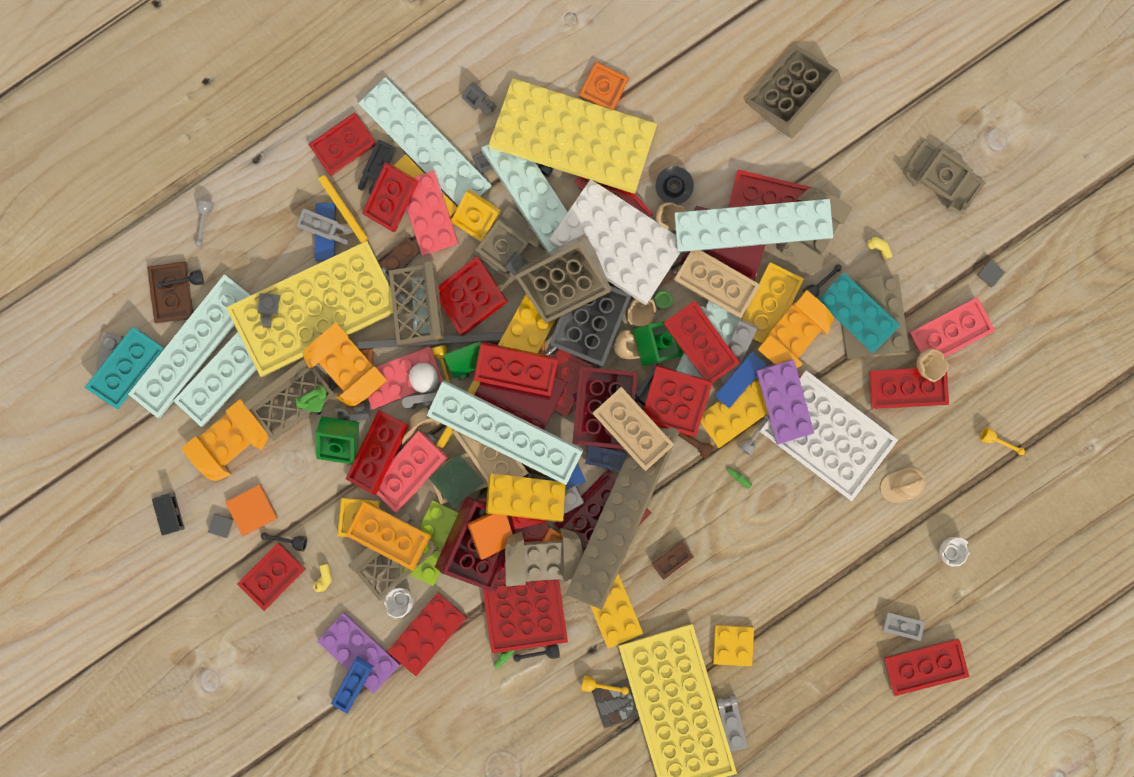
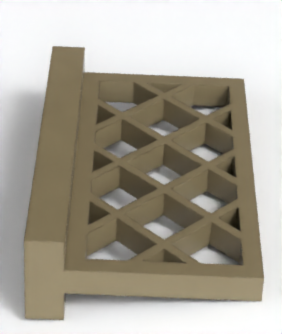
M432 261L424 262L425 265L389 271L398 346L435 339L437 341L445 340L437 268ZM423 270L424 276L418 283L412 276L416 271ZM403 274L406 276V279L399 286L395 283L394 275ZM409 280L417 284L411 293L403 289ZM420 287L426 293L421 301L414 297ZM401 290L409 295L403 304L397 301V296ZM411 298L419 303L413 312L405 307ZM422 305L428 310V314L424 319L416 315ZM403 309L410 313L405 322L399 319V314ZM414 316L421 321L415 330L408 326V323ZM424 324L430 327V335L421 336L418 333ZM405 327L413 332L408 339L401 340V333Z
M303 359L245 402L244 405L252 412L270 438L275 441L312 413L299 407L297 409L288 408L289 396L301 397L304 385L314 386V390H316L319 385L318 380L329 393L324 403L332 398L335 393L315 367L309 368L305 359ZM311 370L315 374L314 384L304 382L305 374ZM293 383L301 384L299 395L289 394L290 386ZM277 395H285L284 407L274 406V400ZM263 406L270 407L268 418H262L257 411ZM273 408L283 409L282 420L272 419ZM287 410L297 411L294 421H285ZM271 421L281 422L280 431L275 435L270 429Z
M405 513L399 518L422 530L410 514ZM431 539L428 541L431 548L426 553H422L423 556L419 559L415 569L438 549ZM367 547L348 566L358 574L377 599L381 601L413 571L407 569L404 572L406 567L391 565L392 560L389 558L388 565H378V559L381 554ZM368 566L374 567L373 578H367L362 571ZM378 567H387L386 579L377 578ZM391 568H401L399 578L390 579ZM377 581H386V589L380 594L376 589Z

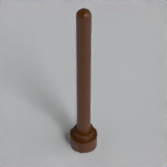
M635 400L638 406L643 410L645 404L640 400ZM680 432L678 434L683 440L697 448L700 456L705 459L709 457L714 449V446L710 443H701L693 436Z

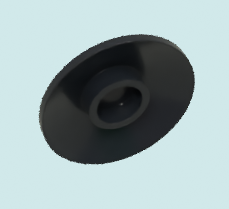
M672 166L660 172L656 179L655 188L658 196L664 202L681 204L691 196L694 183L692 176L687 170L678 166ZM676 184L677 189L672 190L670 185Z

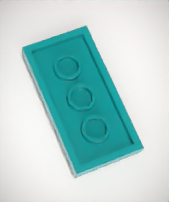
M844 272L818 299L872 353H875L901 326Z
M132 326L85 385V389L118 410L129 396V392L165 348Z

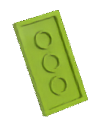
M432 500L420 528L431 535L430 539L438 549L409 575L432 586L435 585L441 573L435 568V565L459 512ZM428 543L423 553H426L431 548Z

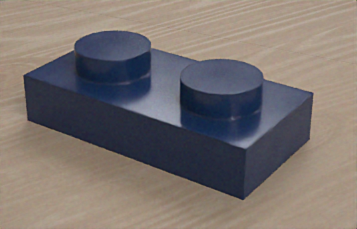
M589 446L585 464L620 471L627 453Z

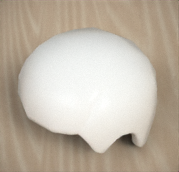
M418 363L411 368L409 381L413 389L425 394L431 393L437 388L439 376L432 365Z
M949 537L944 540L940 545L942 561L952 567L962 565L970 554L967 548L968 542L961 537Z
M395 587L386 595L384 605L386 606L387 614L393 618H402L411 611L413 597L408 589Z

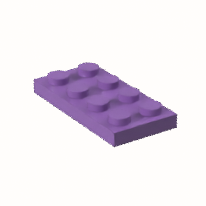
M794 359L756 370L776 444L814 434Z
M345 612L317 641L348 671L357 656L374 665L364 684L373 694L400 665L392 655Z

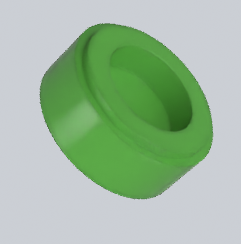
M665 290L657 292L654 296L655 306L660 310L668 309L673 303L671 293Z

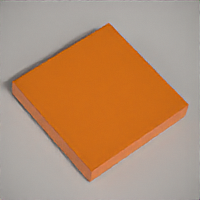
M595 61L579 93V97L593 104L614 110L629 81V77Z
M261 484L225 502L242 536L278 519Z
M486 514L467 524L481 560L505 549L507 537L513 535L505 515Z

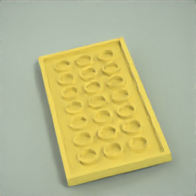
M512 78L489 142V148L635 194L657 124Z
M367 241L226 307L260 377L303 358L304 350L335 322L347 335H351L393 314L391 288ZM259 293L280 295L278 315H272L271 328H263L261 325L263 314H258Z
M690 623L618 645L657 777H727L737 774L693 624Z

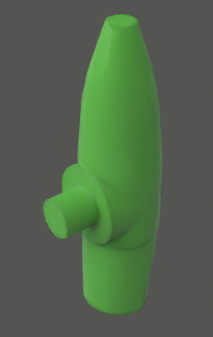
M731 468L726 469L736 481L747 489L752 486V483Z
M515 650L499 652L500 657L493 665L498 669L511 657Z

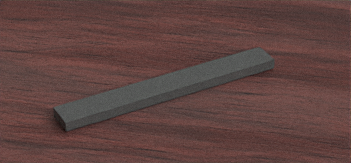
M504 332L466 334L464 336L447 335L445 340L441 341L435 339L399 346L396 339L358 341L357 344L358 349L475 343L479 341L491 342L500 341Z

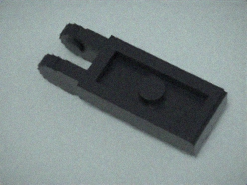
M378 139L362 172L363 176L358 185L359 190L362 191L365 188L369 177L373 179V183L369 188V194L371 195L385 162L390 163L396 147Z

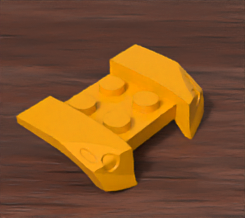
M806 290L768 332L765 341L758 350L774 364L794 359L796 368L803 364L798 358L820 332L824 336L828 334L834 316L823 303Z
M336 322L303 352V357L309 368L319 364L341 388L342 392L335 398L348 406L359 404L387 381L353 344L348 335Z
M241 399L225 411L227 414L199 437L195 436L181 448L195 468L210 480L217 481L232 475L224 466L251 444L262 450L269 438L266 431L250 410L246 408Z

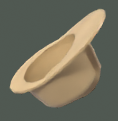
M423 408L416 412L409 419V431L402 439L404 446L418 431L421 430L424 434L426 432L431 433L442 424L427 416L428 408Z
M912 467L896 471L887 475L882 480L880 486L881 494L887 501L892 503H901L913 499L924 491L925 477L922 472Z

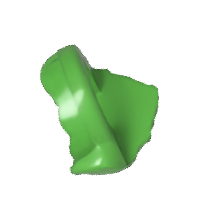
M318 385L316 390L304 396L296 397V405L308 412H321L327 391L322 385Z

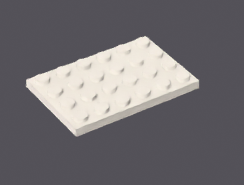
M591 179L549 239V243L558 248L585 234L596 251L607 280L644 305L648 303L680 254V252H677L676 234L662 227L659 223Z
M805 370L799 379L814 434L776 444L769 419L759 432L848 500L853 501L898 440Z

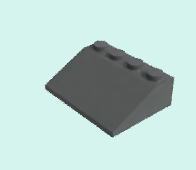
M610 286L611 292L560 316L549 345L603 367L631 295Z

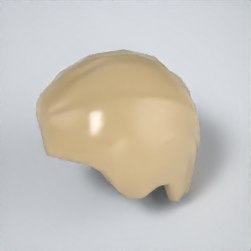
M674 203L662 204L656 210V222L669 231L676 232L674 213L686 212V209Z
M634 297L629 301L626 312L630 325L642 327L653 322L656 306L652 298H650L646 305Z
M630 330L619 332L613 341V350L616 355L626 360L640 358L634 334H631Z
M934 348L923 350L916 361L919 373L933 382L945 375L949 364L944 359V354Z

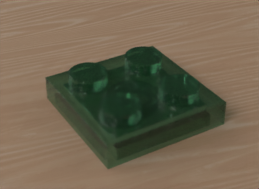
M459 453L429 478L453 508L484 483Z

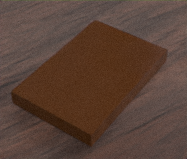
M187 262L147 266L154 323L189 319L193 314L189 281L167 285L161 289L156 287L158 281L167 282L188 278Z

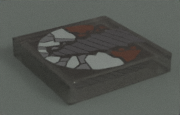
M628 679L608 685L618 688L627 687L629 692L626 695L618 691L602 688L592 691L604 729L639 717Z

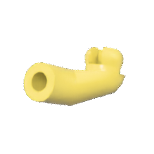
M872 237V239L867 241L869 249H879L884 260L893 257L885 240L879 237Z
M328 564L319 566L321 577L313 584V589L316 592L325 591L332 582Z

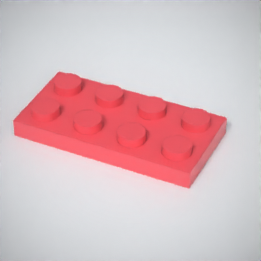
M433 170L414 177L419 180V183L408 204L407 211L422 256L458 245L459 242L436 171Z
M976 297L908 334L919 354L925 349L934 348L943 353L945 358L991 334L995 329L981 302Z
M431 346L376 367L387 381L368 397L372 410L418 393V391L413 389L409 381L410 370L418 363L432 365L439 376L438 384L442 383L443 377Z
M421 430L418 431L392 460L377 495L395 513L399 512L448 456Z

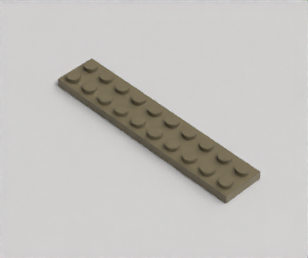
M659 427L674 444L679 430L672 427L668 429ZM672 448L646 471L629 453L627 454L568 587L567 596L598 609H603Z

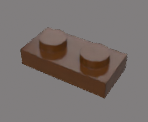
M406 237L380 264L388 272L405 268L421 251Z
M681 541L653 562L652 566L661 578L665 580L694 558V556L683 541Z

